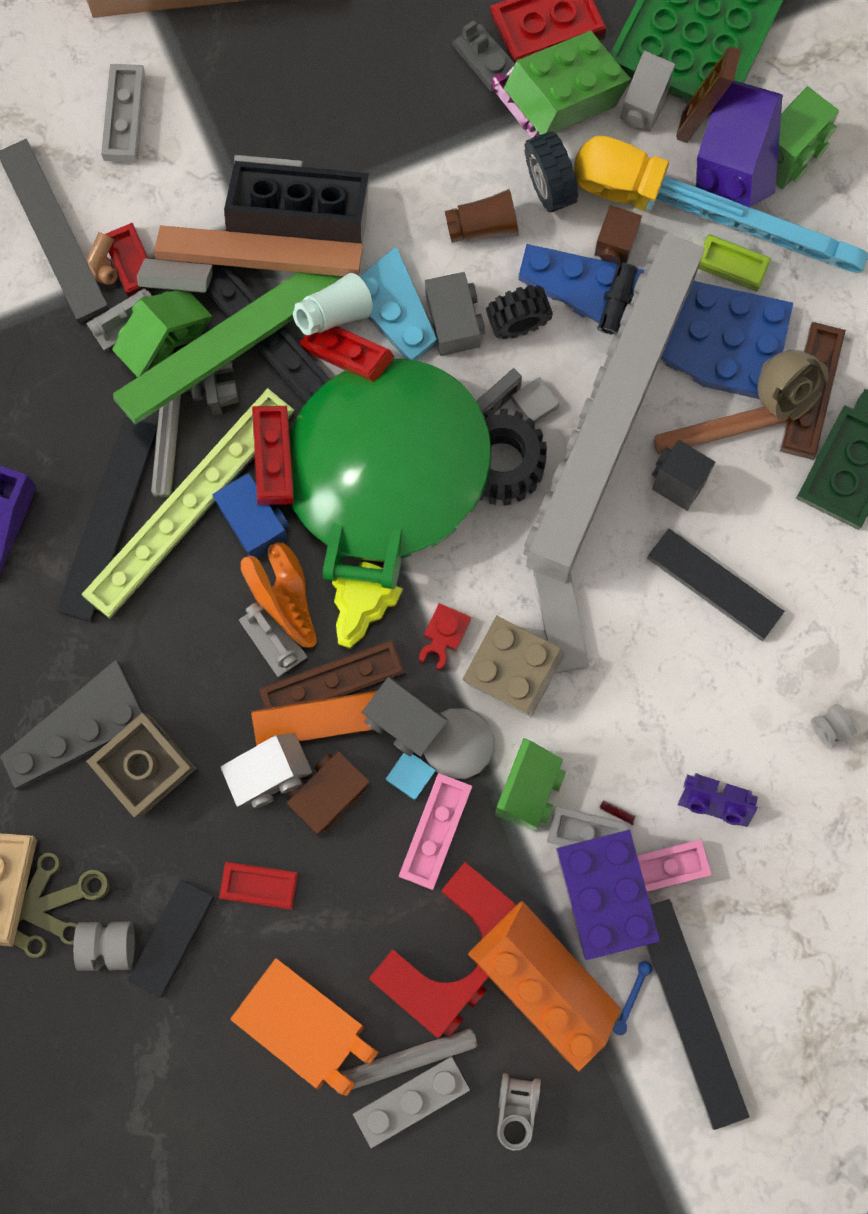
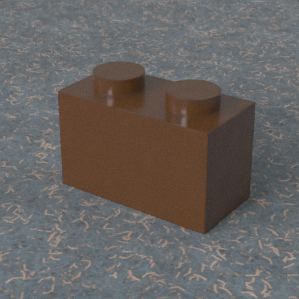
M339 751L334 756L330 753L324 756L314 767L317 773L308 782L302 779V785L288 793L291 799L286 804L319 838L371 787L370 781Z

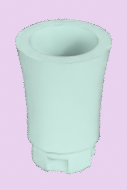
M348 273L330 286L296 303L293 318L303 334L321 333L348 322L370 317L373 308L371 294L365 282L358 275Z

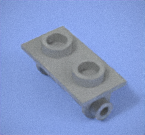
M144 288L138 291L133 296L86 323L104 351L115 345L119 338V330L128 322L133 313L132 308L134 304L142 297H151L148 290L146 291Z
M257 602L250 605L246 609L248 614L239 619L277 677H280L308 658L299 644Z

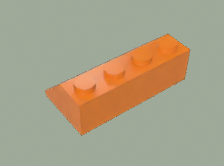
M521 901L468 955L562 1057L579 1072L606 1045L621 1008L529 907Z

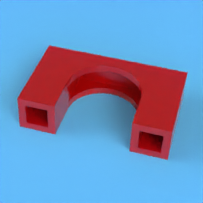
M466 862L441 890V893L476 923L482 939L517 906ZM392 950L369 977V980L435 1037L439 1038L442 1033L450 1037L463 1021L458 1015L467 1003L474 1007L485 994L487 989L482 984L488 976L477 965L471 974L459 981L451 983L436 982L425 977L396 951Z

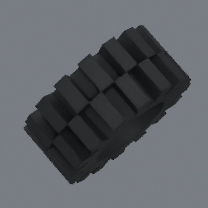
M528 285L525 289L518 287L514 292H511V290L507 291L505 296L499 295L495 298L496 301H491L488 304L489 306L486 307V313L492 330L498 339L501 337L502 339H508L510 336L513 339L517 338L520 334L522 336L527 335L528 331H536L539 329L538 326H545L547 321H550L553 316L546 292L539 285L535 287Z

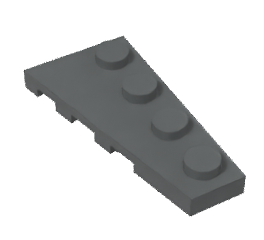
M117 660L113 661L0 756L15 789L19 790L101 749L142 713Z

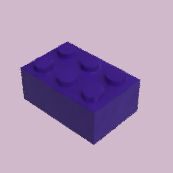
M630 830L556 848L585 960L660 942Z

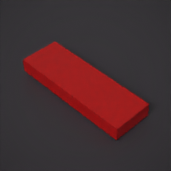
M338 326L321 333L316 332L311 335H305L299 343L307 353L371 382H374L384 372L395 357L389 349Z
M252 406L257 505L293 504L287 406Z

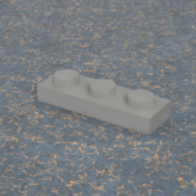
M110 64L101 152L104 161L137 162L145 80L143 65Z
M451 1056L353 1113V1116L370 1148H373L467 1093L470 1089Z

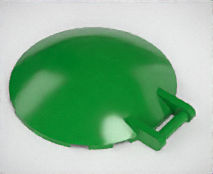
M393 359L374 382L347 371L338 374L311 396L299 412L289 433L293 484V504L291 505L305 527L328 546L323 566V579L327 581H337L340 578L381 584L382 588L395 589L402 558L412 556L411 553L420 551L428 546L434 547L453 534L460 522L469 512L472 513L478 504L490 472V434L484 415L472 394L447 372L433 365L415 360ZM347 557L384 562V567L382 570L343 565L341 563L342 558Z

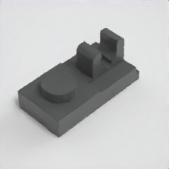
M474 20L462 27V35L452 41L453 47L491 92H493L492 78L498 73L506 76L515 65L481 23L477 24Z

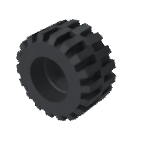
M500 409V414L494 415L493 410L485 412V421L490 434L491 446L500 443L511 445L520 452L523 461L515 469L506 472L495 471L490 468L487 484L480 498L481 501L485 496L489 498V504L496 505L497 500H503L504 505H511L513 498L520 502L525 499L527 492L532 494L536 490L537 483H540L543 478L547 458L546 442H543L544 434L540 428L534 429L535 422L530 417L526 421L522 420L523 413L515 411L514 416L508 415V409Z

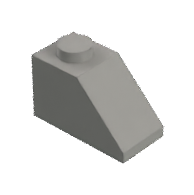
M644 50L624 99L621 113L622 119L635 128L652 130L668 98L675 63Z

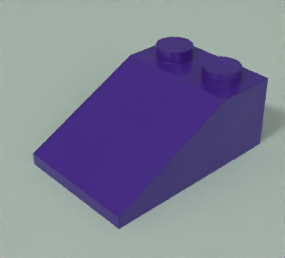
M733 81L712 109L697 155V188L748 207L775 194L783 94L739 81Z

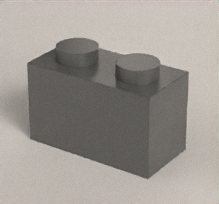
M465 272L425 280V295L440 356L480 348V335L485 334V326L482 315H475L473 304L478 303L474 283L467 282Z
M390 675L361 712L367 716L364 722L370 728L381 735L384 731H387L396 738L393 744L410 757L414 752L421 757L447 722L445 716Z

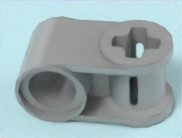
M503 1073L498 1105L500 1109L497 1137L500 1143L507 1149L513 1151L521 1150L531 1141L534 1118L539 1102L541 1078H534L533 1081L510 1078L508 1073ZM511 1090L527 1092L528 1096L512 1094ZM511 1121L520 1122L525 1129L523 1140L517 1144L509 1143L504 1137V1128Z

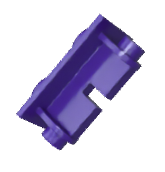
M697 773L694 776L687 774L683 785L684 790L677 805L688 808L691 812L697 814H707L723 819L731 825L748 827L758 808L756 806L758 796L752 795L751 790L726 784L723 794L717 793L720 781Z

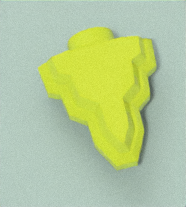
M360 562L359 567L383 570V568L368 562ZM340 578L337 581H332V585L337 589L334 603L340 611L336 623L338 644L351 649L365 636L371 622L382 619L388 607L396 606L403 589L397 585L395 589L382 588V585L377 583Z

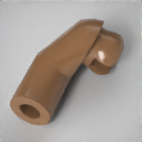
M98 232L87 256V264L95 280L100 284L110 285L118 277L116 269H113L107 257L114 239Z

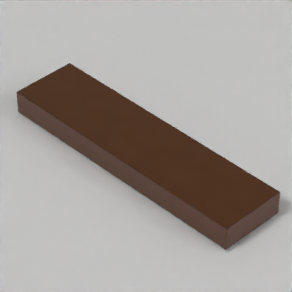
M729 46L685 106L676 134L677 140L689 142L733 83L741 54L740 49Z
M816 322L811 323L804 351L814 355L827 366L829 377L827 384L821 381L817 390L822 395L814 406L796 420L788 418L779 452L814 460L816 457L846 330Z
M393 640L261 687L258 690L266 709L352 695L384 683L389 675L395 679L406 675L395 643Z

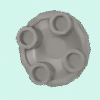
M465 708L448 709L441 712L447 718L446 724L423 754L428 764L437 773L453 779L468 780L480 773L490 762L494 751V735L488 723L478 713Z

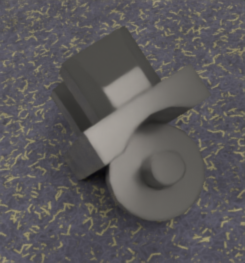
M233 360L186 391L192 392V399L194 401H199L203 399L202 390L205 389L207 404L211 407L213 416L223 414V406L239 402L235 380L217 382L218 374L234 372Z

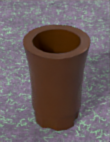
M510 188L484 199L457 205L458 209L453 208L445 211L451 243L463 240L466 243L486 238L519 236Z

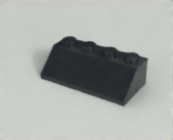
M235 161L224 206L226 231L363 244L369 173Z

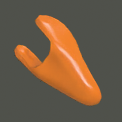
M281 542L272 543L268 547V557L276 576L275 584L272 587L259 560L254 556L244 557L241 561V571L257 602L297 644L306 648L314 647L317 643V637L308 609L305 577L294 552Z

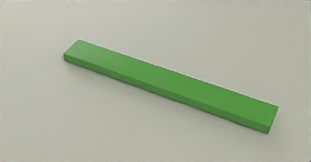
M298 272L114 392V401L136 425L294 320L293 311L296 303L330 286L343 276Z

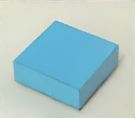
M403 753L385 780L416 801L436 770L412 754L410 757Z

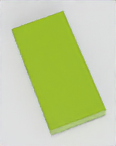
M708 234L703 245L705 250L698 269L758 292L772 258Z

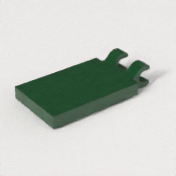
M864 389L863 393H861L854 409L846 405L841 409L795 498L857 530L861 529L868 516L867 389Z

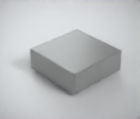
M538 377L511 396V400L519 411L523 413L525 419L527 420L530 417L535 423L559 408L560 405L541 377Z

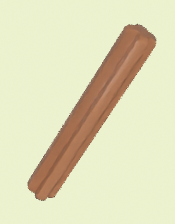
M764 406L657 434L654 444L658 454H662L666 447L673 449L678 440L692 447L784 422L772 415Z

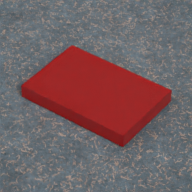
M505 0L490 7V13L514 63L517 60L588 31H592L596 37L606 34V26L594 0Z

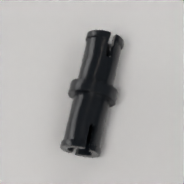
M621 262L616 264L610 290L605 291L603 298L606 303L600 323L597 326V330L609 335L618 334L625 308L632 300L629 295L638 268L634 265L624 262L623 264Z

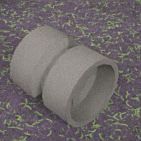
M131 921L109 922L107 927H103L101 922H78L75 929L73 947L76 970L99 971L103 965H106L108 970H131L135 955L133 923Z

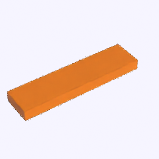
M377 691L253 710L251 715L256 746L275 735L295 733L299 741L372 730L364 722L367 716L361 712Z

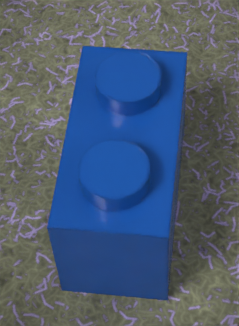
M249 473L212 494L217 506L249 556L259 558L268 552V547L272 543H284L288 540L284 529L289 524L279 508L272 511L269 505H257L256 482H254Z

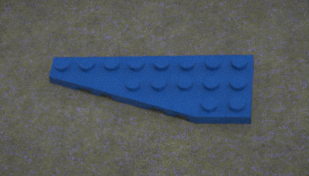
M526 244L518 280L526 285H533V287L536 285L543 287L547 297L552 300L556 298L573 308V312L583 318L587 316L600 323L606 303L603 299L605 291L610 290L616 270V263ZM638 268L629 297L633 298V291L638 278L645 270ZM694 281L661 360L665 361L666 365L675 371L679 369L693 377V381L703 387L759 399L757 384L761 368L769 358L784 350L793 302Z

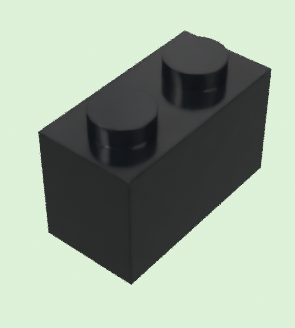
M678 440L673 449L666 447L655 464L656 468L651 475L656 478L652 490L688 511L704 487L716 462L681 440Z

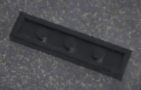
M669 528L647 557L652 563L762 642L785 612Z

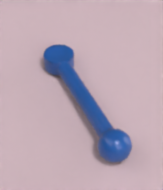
M642 961L638 965L639 974L622 1014L619 1020H616L612 1029L616 1035H624L626 1033V1021L645 977L652 972V966L647 961Z

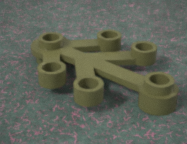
M47 852L42 854L37 861L38 869L25 892L19 921L26 920L59 936L63 943L74 945V940L69 941L66 938V931L70 927L76 928L77 923H65L45 912L82 898L93 901L100 900L109 892L110 882L104 873L97 870H89L80 876L78 884L41 897L50 877L57 874L62 867L60 857ZM49 857L54 858L55 867L50 871H46L44 868L45 860ZM94 879H99L101 881V889L96 893H92L89 888L90 883ZM17 930L14 941L15 946L24 949L25 953L32 958H41L47 954L49 944L44 937L38 935L30 937ZM35 940H39L42 943V949L37 954L31 951V944Z

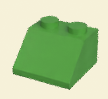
M523 738L496 807L495 816L535 832L539 823L546 826L553 808L552 804L547 803L551 790L559 792L566 774L565 770L560 769L563 759L531 740Z

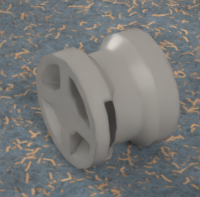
M837 703L830 707L828 713L824 716L819 715L811 719L815 733L829 749L836 747V742L844 737L851 738L857 734L851 717Z

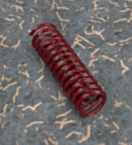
M605 800L599 806L601 810L608 812V814L615 815V817L622 819V821L624 820V822H629V824L633 825L635 815L628 814L626 810H621L617 806L614 807L612 803H607Z

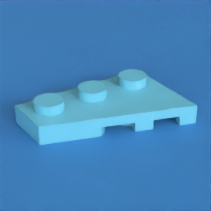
M396 246L359 277L367 285L372 298L373 308L370 317H368L369 320L405 359L417 361L437 345V338Z

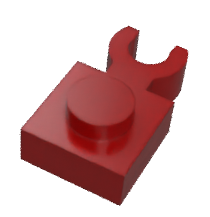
M439 603L424 633V638L431 640L432 643L421 650L419 662L424 664L429 654H436L440 658L436 670L441 671L446 665V649L449 648L457 652L471 622V617Z

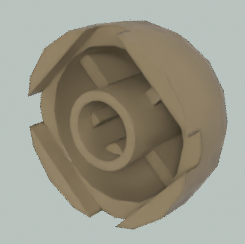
M789 349L769 358L761 368L757 384L759 399L768 411L780 421L786 422L784 419L786 417L796 420L808 412L819 400L822 393L817 389L821 381L827 384L829 377L828 368L821 360L806 351Z

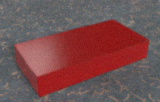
M133 222L106 233L105 235L114 239L109 254L127 296H133L144 288L145 290L150 289V287L138 286L137 274L144 259H148V256Z
M225 862L219 899L293 910L299 873Z

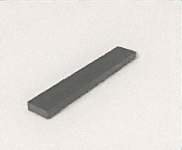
M27 138L0 150V161L78 323L80 324L110 310Z

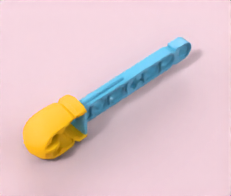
M594 136L583 144L576 155L574 173L577 185L584 191L601 198L622 204L632 202L635 208L645 212H650L655 200L811 258L828 262L827 264L850 272L862 273L868 260V253L865 250L842 241L838 242L829 236L667 177L665 174L669 166L668 160L657 156L649 158L646 152L631 144L611 137Z

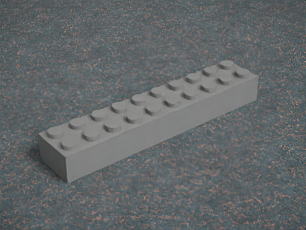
M666 232L661 244L654 242L646 261L645 271L640 274L634 288L631 304H627L621 318L618 334L614 335L610 343L604 367H600L595 378L594 389L591 394L593 399L587 398L579 417L581 419L577 427L580 431L573 430L566 446L567 451L564 460L567 463L559 462L550 490L554 493L553 495L546 493L542 501L537 523L540 526L539 528L532 526L525 541L523 555L528 556L527 568L566 583L694 282L705 247Z

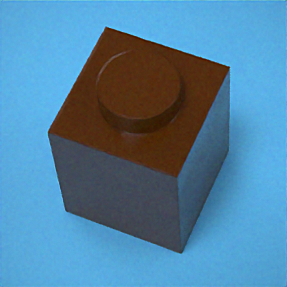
M610 205L597 239L594 255L607 262L616 264L618 262L622 264L623 262L627 263L639 231L642 215Z

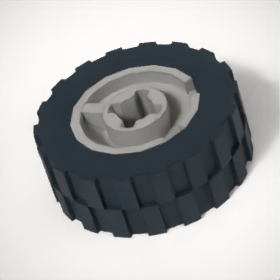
M550 131L526 140V143H524L526 163L534 189L543 207L551 213L576 204L578 202V186L567 150L557 133Z

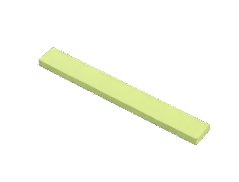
M268 388L252 405L287 406L288 420L294 414V409ZM252 406L82 593V596L109 619L215 502L212 494L232 483L255 458Z

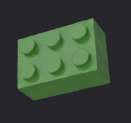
M588 31L517 60L504 86V90L540 135L550 131L559 132L615 107L631 79L593 32Z

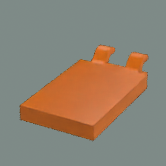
M275 958L230 1019L316 1089L320 1090L326 1081L337 1092L348 1096L356 1083L338 1069L350 1052L369 1065L379 1053L359 1037L365 1026L277 958Z

